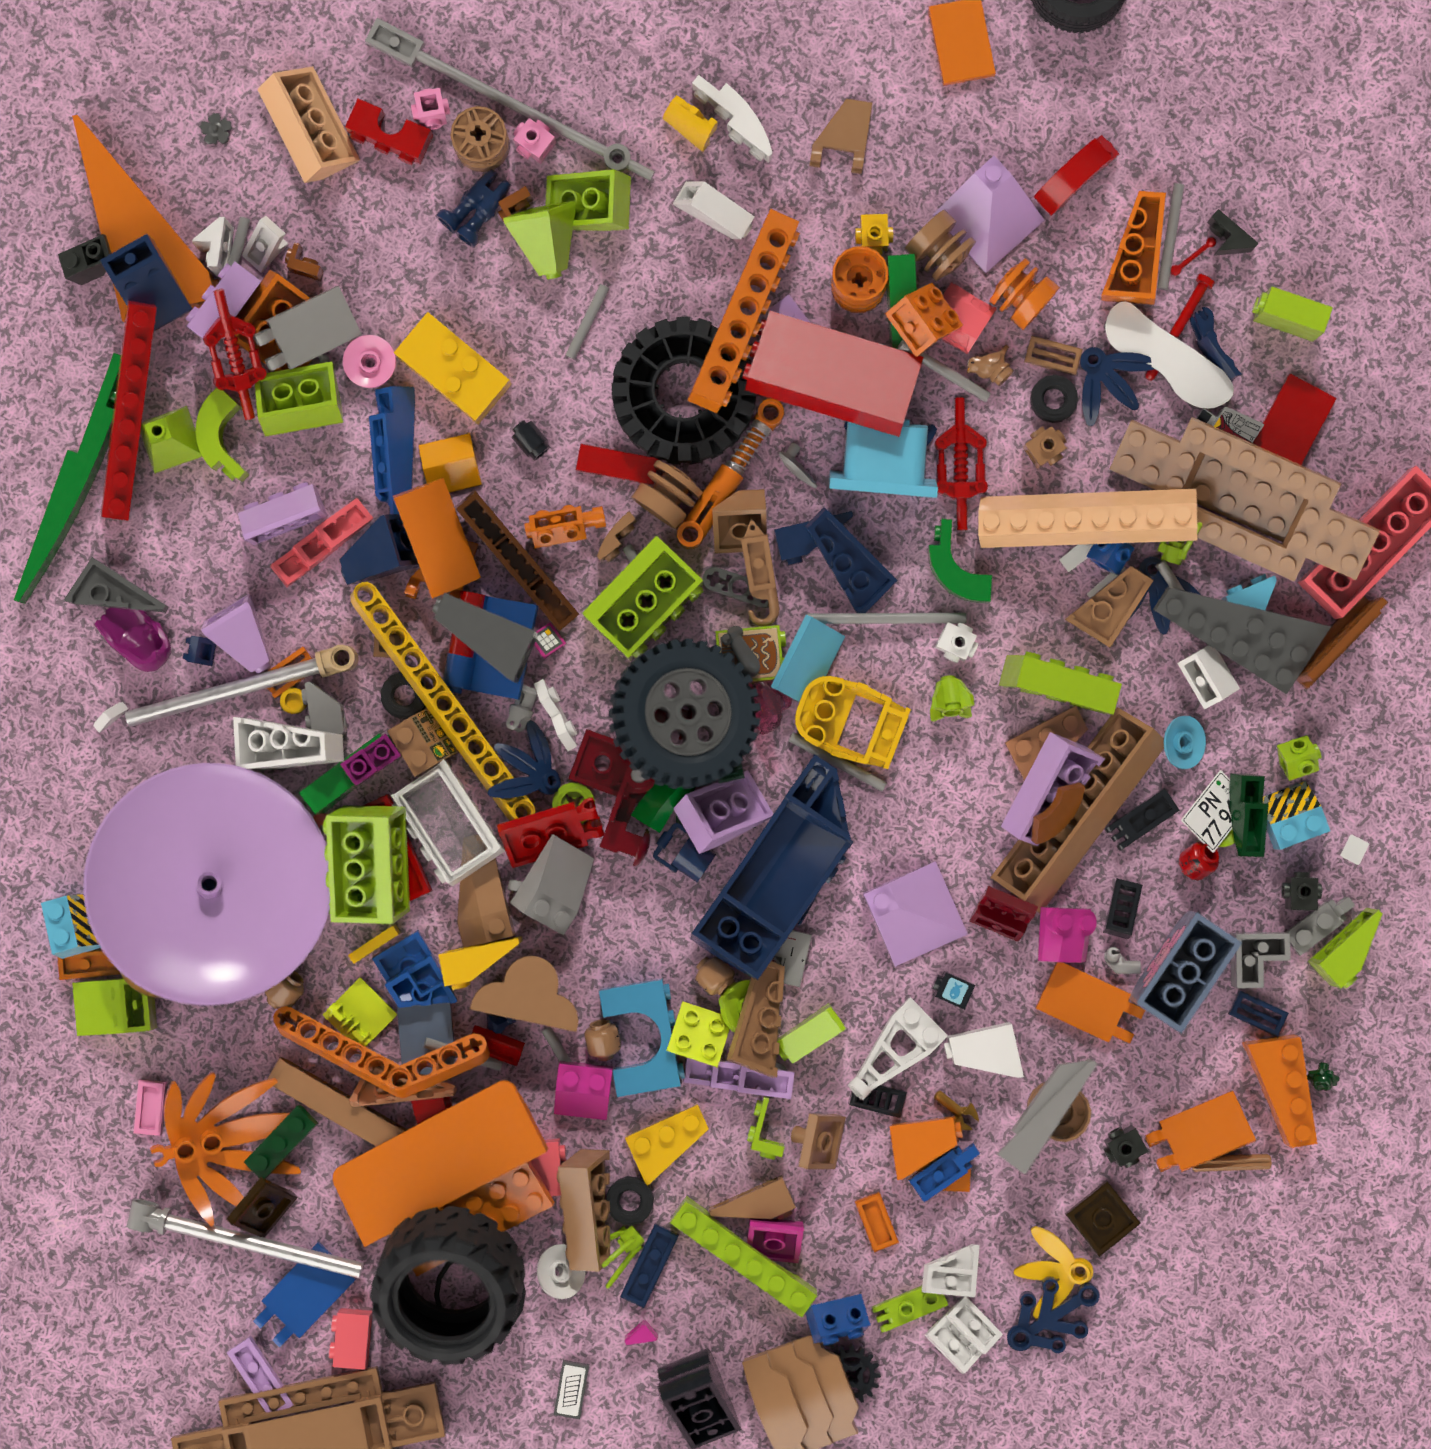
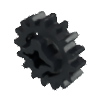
M850 1343L849 1350H845L840 1345V1353L837 1355L840 1357L846 1376L847 1370L851 1372L856 1370L857 1377L853 1378L850 1376L847 1379L851 1388L858 1389L853 1391L855 1398H858L863 1403V1395L867 1394L872 1397L871 1387H879V1383L874 1380L881 1377L880 1371L874 1370L879 1366L878 1361L871 1362L873 1353L869 1352L865 1355L864 1346L862 1345L858 1351L854 1349L853 1343ZM856 1357L857 1359L855 1361H847L845 1358ZM868 1367L869 1378L866 1382L863 1378V1372Z

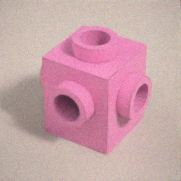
M440 88L424 89L414 93L416 104L411 105L414 121L419 120L420 125L431 130L439 129L442 125L447 124L445 115L450 114L448 99H442Z
M530 118L526 123L521 122L513 133L515 136L513 140L515 146H517L515 150L524 158L529 159L532 157L540 164L555 146L556 139L555 136L549 133L550 128L540 120L534 122Z

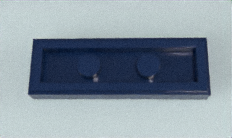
M656 1223L654 1224L620 1295L621 1298L645 1308L679 1234Z

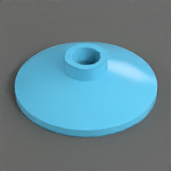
M1179 716L1166 729L1164 735L1165 754L1170 763L1179 769H1190L1196 766L1205 752L1206 737L1204 729L1195 718Z

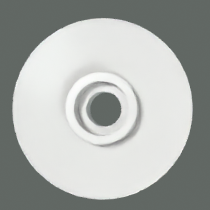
M565 1244L554 1245L545 1250L537 1266L540 1286L549 1296L556 1299H566L574 1296L581 1289L585 1280V1271L570 1270L569 1260L566 1258L567 1245ZM556 1268L559 1270L558 1276L555 1274Z

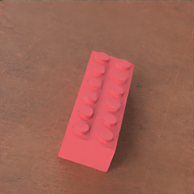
M1417 466L1408 469L1359 519V521L1379 529L1380 533L1357 580L1316 563L1297 582L1335 620L1343 618L1431 528V479Z

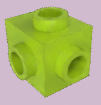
M1307 735L1277 745L1279 764L1289 781L1320 771L1318 759L1322 758L1320 749L1316 743L1312 744Z

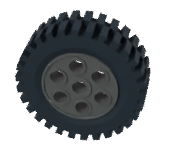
M675 639L670 640L666 644L664 642L658 644L631 662L630 666L622 672L621 679L614 686L616 691L611 695L609 702L613 703V705L608 710V718H612L613 721L609 725L610 733L615 732L616 739L613 740L615 747L620 745L623 751L620 753V756L623 760L628 758L631 762L629 767L633 771H641L642 778L646 780L651 778L655 780L654 784L662 786L666 784L668 788L676 789L683 787V789H690L716 781L733 771L734 767L739 766L744 761L743 756L749 754L752 749L749 746L750 743L757 738L758 733L754 732V730L760 726L761 718H756V712L761 711L760 703L754 702V697L758 696L757 689L751 690L748 684L753 681L750 674L744 676L741 672L745 668L742 663L739 662L735 665L731 661L735 656L729 652L726 654L720 653L722 648L717 645L708 647L707 641L700 640L694 643L693 639H684L681 642ZM692 681H696L702 686V693L700 695L692 692ZM668 684L675 688L676 695L674 698H669L665 695V685ZM709 703H714L718 707L719 712L716 717L708 713L707 706ZM682 706H687L691 709L692 718L690 720L682 717ZM656 709L662 710L665 713L666 720L664 723H659L655 720L654 712ZM699 728H704L708 731L709 738L707 742L701 741L698 738L697 731ZM672 731H677L682 735V743L680 745L672 742Z

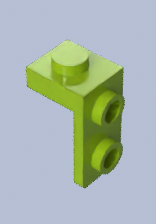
M763 1096L762 1100L757 1099L753 1115L758 1116L756 1126H750L747 1141L751 1142V1150L759 1151L761 1157L775 1160L776 1156L782 1157L785 1146L783 1143L760 1138L769 1102V1096Z

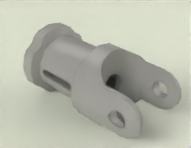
M523 684L520 700L516 699L509 708L506 725L510 730H515L516 732L524 731L527 722L530 721L533 715L531 710L538 696L536 689Z

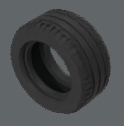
M1031 0L1033 7L1036 8L1035 11L1040 14L1039 16L1045 22H1049V25L1069 33H1084L1099 29L1110 22L1120 11L1125 0H1095L1091 3L1080 4L1069 0Z

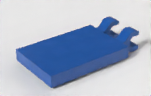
M319 1241L311 1249L332 1255ZM297 1263L261 1300L267 1307L253 1322L261 1329L275 1314L286 1325L272 1339L280 1348L293 1333L300 1338L357 1278Z

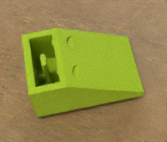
M123 978L72 983L77 1036L143 1032L158 1028L155 998L137 992Z

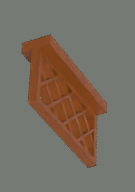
M1363 596L1343 618L1337 619L1331 625V628L1298 676L1297 681L1305 689H1309L1382 613L1380 611L1388 601L1383 597L1369 601Z

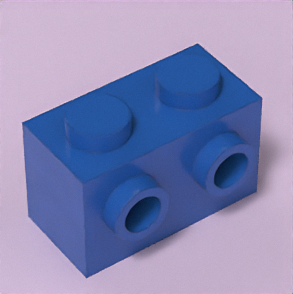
M862 1294L811 1305L805 1313L814 1344L823 1342V1345H830L838 1342L840 1337L848 1336L849 1339L859 1338L864 1335V1331L871 1325Z

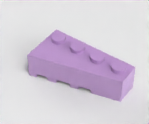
M1050 732L1001 827L1019 840L1038 846L1039 844L1036 845L1031 841L1033 817L1043 813L1051 805L1058 787L1079 782L1085 786L1091 778L1088 774L1095 765L1100 766L1105 758L1084 745Z

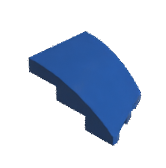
M419 930L372 957V960L386 981L385 987L398 1008L412 1007L414 1005L427 1006L439 1003L452 1004L458 1001L451 986H444L441 967Z

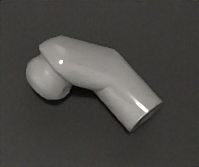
M1110 947L1105 952V962L1116 974L1141 973V962L1126 961L1118 948Z

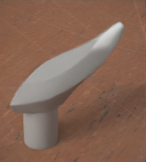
M791 443L786 452H779L783 464L797 478L816 489L818 485L804 470L802 464L794 459L800 447L795 443Z

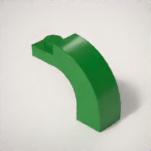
M941 519L939 525L934 527V541H938V545H929L927 547L928 561L933 575L947 592L959 599L973 603H990L992 575L968 573L955 563L951 554L952 519Z

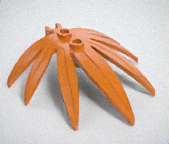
M211 1072L195 1088L187 1102L183 1117H181L182 1097L176 1081H173L169 1086L164 1103V1121L171 1145L163 1146L156 1144L150 1147L151 1154L156 1152L163 1154L160 1159L153 1162L155 1167H162L168 1160L175 1159L177 1172L188 1198L210 1226H214L211 1204L197 1176L215 1193L234 1206H237L244 1196L230 1180L208 1166L207 1163L212 1162L252 1172L244 1161L253 1151L221 1149L267 1138L290 1113L257 1114L227 1121L217 1126L214 1125L246 1107L278 1082L276 1078L252 1084L231 1094L210 1109L199 1121L195 1120L210 1095L216 1076L215 1073ZM284 1160L271 1174H300L301 1170L298 1166Z

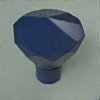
M487 1014V1029L495 1034H502L508 1025L516 1023V1019Z

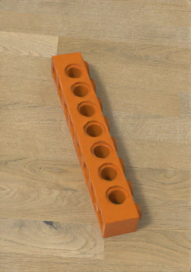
M770 208L687 401L716 414L721 405L727 406L732 395L728 388L731 382L736 384L742 371L741 368H738L740 360L746 361L752 346L748 345L751 336L756 338L762 323L757 320L760 313L766 314L771 300L767 299L769 292L775 293L781 278L777 276L780 268L785 269L791 256L786 252L789 246L794 248L800 235L796 231L799 221ZM770 241H777L781 247L773 246ZM760 263L768 264L771 269H764ZM750 286H758L761 292L753 291ZM741 308L749 309L752 315H745L742 313ZM731 331H738L742 338H735ZM721 354L730 355L732 361H725ZM711 377L720 378L723 384H715Z

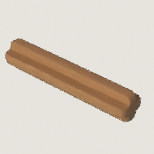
M1268 1154L1223 1155L1193 1167L1192 1170L1195 1172L1270 1169L1272 1160Z

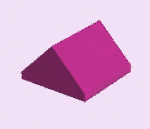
M749 1218L747 1243L772 1261L799 1263L804 1232L803 1222L774 1218Z

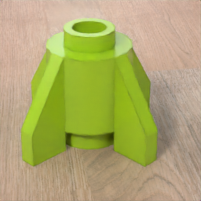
M947 675L941 677L940 681L935 685L936 689L932 697L930 708L931 721L935 722L944 718V716L954 717L959 715L967 719L971 718V706L975 705L973 694L962 680L957 679L956 676Z

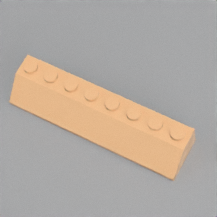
M1196 489L981 497L978 511L981 548L1198 541Z

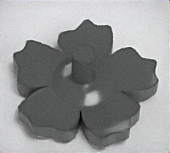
M212 113L208 117L209 122H201L199 127L202 130V134L206 135L204 141L208 145H216L218 141L222 145L228 142L230 134L227 131L232 129L231 121H227L225 118L221 120L219 113Z

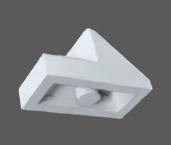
M267 216L259 220L242 256L259 272H263L287 246L288 243L283 239L286 233Z
M225 217L216 219L192 240V243L200 252H207V267L216 277H218L223 267L227 263L229 264L234 227Z

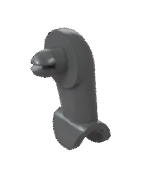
M732 626L728 629L727 634L721 637V641L725 646L730 645L738 663L741 662L745 667L741 671L744 676L750 674L751 677H755L760 671V662L742 638V628L740 626Z

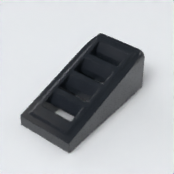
M1116 878L1103 933L1124 939H1129L1132 936L1142 884ZM1123 889L1134 892V897L1120 894L1119 891ZM1117 900L1129 902L1132 905L1131 907L1117 904ZM1115 910L1127 913L1129 917L1114 915ZM1115 921L1126 924V928L1112 925V923Z
M879 1085L874 1089L877 1090L874 1104H869L871 1093L862 1102L851 1091L848 1101L849 1105L900 1118L907 1092ZM885 1092L887 1093L884 1107H880L881 1096ZM897 1095L895 1108L891 1110L889 1106L892 1096Z

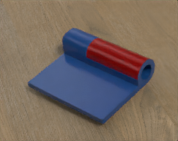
M460 591V600L534 630L538 605ZM452 633L442 679L453 693L461 694L462 689L520 700L527 663L517 684L506 678Z

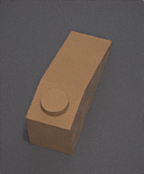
M780 1175L709 1207V1213L714 1217L759 1219L777 1217L778 1220H781L793 1214L792 1209L796 1207L785 1180Z

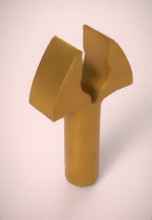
M941 1090L935 1093L934 1099L956 1116V1122H961L963 1130H973L968 1124L963 1122V1117L961 1116L962 1114L972 1115L979 1122L978 1113L971 1102L967 1107H961Z

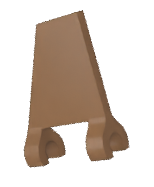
M852 99L844 101L813 143L809 166L820 168L822 150L826 148L854 153L851 173L862 174L872 102Z

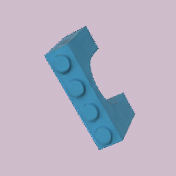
M663 978L600 989L599 996L603 1018L626 1013H641L650 1017L657 1024L661 1033V1045L653 1058L644 1063L613 1068L617 1097L681 1086L680 1079H685L683 1063H677L676 1054L666 1051L672 1035L671 1026H675L676 1023L674 1010L668 1011L667 1000L671 999L669 983L664 984Z

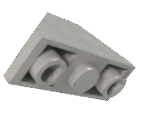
M306 682L305 689H302L303 704L308 705L309 715L305 716L306 727L308 729L342 734L344 737L347 733L344 705L316 684Z

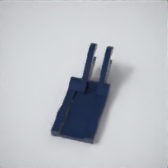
M1202 307L1203 311L1198 310L1194 313V317H1190V324L1196 336L1197 345L1205 357L1222 369L1231 382H1233L1242 373L1235 367L1234 360L1225 354L1217 341V334L1214 332L1213 312L1207 307Z

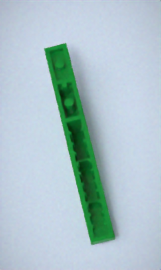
M113 353L78 453L70 450L66 452L14 601L25 604L42 579L73 525L106 455L110 442L114 411L112 407L115 403L121 355Z

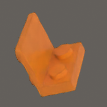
M933 283L906 295L885 313L916 357L923 354L939 339L963 326L958 314L951 309L944 299L942 292Z

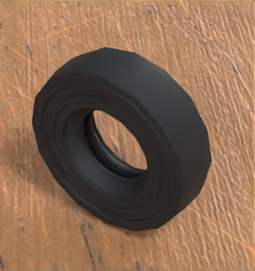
M1046 376L1039 380L1032 389L1030 396L1031 408L1036 416L1043 421L1050 423L1062 422L1069 418L1077 407V390L1073 383L1063 376ZM1050 389H1057L1064 395V403L1058 409H1051L1044 402V395Z
M398 672L391 675L384 682L381 689V702L384 709L390 715L399 719H408L423 711L426 706L415 691V698L411 704L402 706L396 702L394 698L396 689L402 685L411 687L403 674ZM421 679V685L427 689L425 682Z
M627 1176L618 1179L607 1192L606 1200L607 1202L610 1201L609 1214L615 1221L623 1225H635L643 1222L649 1217L653 1209L654 1196L651 1188L638 1177ZM625 1191L636 1192L640 1197L639 1207L633 1211L623 1209L619 1202L621 1194Z

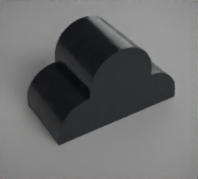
M708 1348L657 1368L660 1381L658 1383V1391L661 1402L691 1449H696L742 1430L715 1359Z

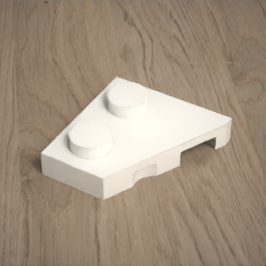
M968 1245L925 1264L922 1292L975 1297L980 1245Z

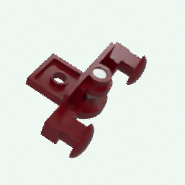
M681 708V715L684 719L690 720L692 718V711L690 708L689 711ZM656 709L654 712L655 720L659 723H664L666 720L665 713L659 709ZM586 729L568 779L616 796L599 847L617 854L620 851L635 857L633 866H637L644 860L649 850L650 832L646 828L642 837L628 832L626 829L635 804L639 803L654 786L655 780L651 778L646 780L641 777V771H633L629 767L631 762L628 758L623 760L620 756V753L623 751L620 745L615 747L613 738ZM602 755L607 756L610 760V766L605 771H600L595 767L596 758Z

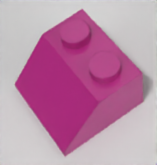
M560 1061L555 1091L554 1114L607 1120L613 1067Z

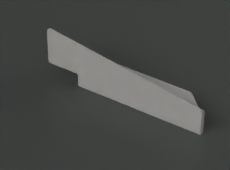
M1086 1059L1085 1061L1058 1064L1011 1131L1016 1135L997 1155L1023 1174H1026L1097 1066V1063L1094 1060Z

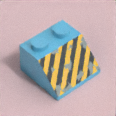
M1306 781L1263 796V803L1269 804L1267 832L1274 849L1281 850L1330 832L1323 809Z
M84 894L67 895L41 903L53 955L63 959L101 948L88 920Z

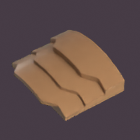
M812 1335L774 1347L743 1360L742 1364L752 1399L774 1449H819L859 1433L854 1422L859 1404L851 1389L840 1357L825 1349L823 1342L814 1344Z

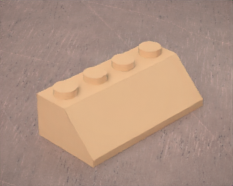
M314 67L273 73L257 89L304 183L323 180L360 161Z

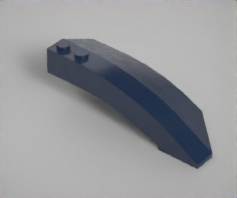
M814 754L738 868L691 933L690 939L696 944L756 980L761 977L852 843L846 821L838 772L835 767Z

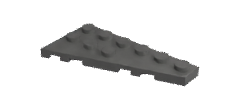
M1171 587L1166 588L1153 608L1162 616L1285 694L1289 692L1331 628L1328 625Z

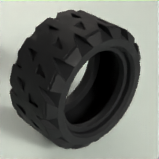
M449 1206L439 1211L438 1207L419 1211L412 1219L408 1217L402 1221L386 1240L371 1283L370 1300L373 1302L372 1312L380 1329L385 1328L386 1337L400 1350L406 1348L412 1357L432 1363V1360H439L443 1365L463 1364L465 1358L471 1357L475 1361L493 1352L494 1344L501 1345L510 1334L513 1322L517 1317L525 1277L523 1257L517 1256L518 1245L507 1231L500 1232L497 1229L498 1223L482 1213L470 1214V1209ZM426 1262H454L473 1271L485 1284L489 1297L480 1304L466 1309L442 1308L428 1302L415 1290L408 1273Z

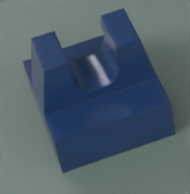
M192 635L187 637L185 643L189 644L188 654L183 653L182 659L187 660L186 662L212 666L216 644L208 638Z

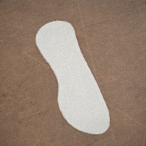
M1127 301L1119 302L1110 310L1105 324L1110 344L1121 353H1139L1151 357L1152 363L1146 364L1152 365L1151 367L1158 370L1182 400L1193 406L1209 409L1221 406L1231 399L1234 392L1233 383L1226 373L1214 363L1158 327L1133 304Z

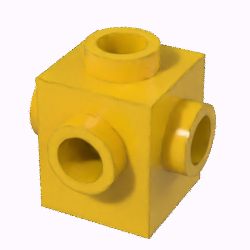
M888 214L861 215L860 228H855V243L876 250L880 255L883 254V251H887L889 243H893V227H888Z

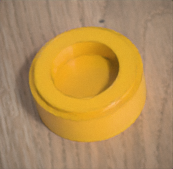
M289 688L281 694L280 705L285 712L299 714L305 710L307 705L303 704L301 689Z

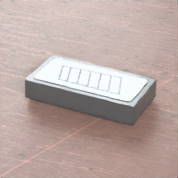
M563 1360L554 1415L580 1419L589 1364Z

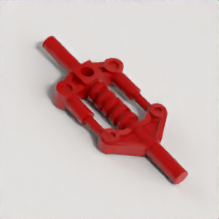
M216 289L213 293L219 317L203 336V342L209 347L212 357L213 383L219 390L228 389L238 392L244 419L251 420L255 418L248 389L252 388L259 380L265 379L267 375L266 370L262 367L259 350L256 349L253 338L256 328L251 323L231 315L224 289ZM236 334L246 336L248 339L252 368L245 370V365L242 364L244 361L243 357H240L242 353L239 350L240 345L237 343L238 337L235 336ZM221 338H224L225 350L228 351L227 358H230L228 360L229 365H231L230 370L233 372L224 375L221 360L218 358L215 348Z
M959 397L954 398L955 425L938 437L934 446L938 450L939 464H937V494L956 500L957 531H967V499L978 494H984L988 489L985 464H983V449L986 447L987 441L982 435L965 424V398ZM955 444V447H953L955 454L953 456L956 459L954 461V466H956L954 468V473H956L954 480L956 482H947V465L944 461V450L950 445ZM966 444L971 445L977 450L975 482H967L969 476L966 475L968 473V468H966L968 466V461H966L968 458L966 453L968 447Z

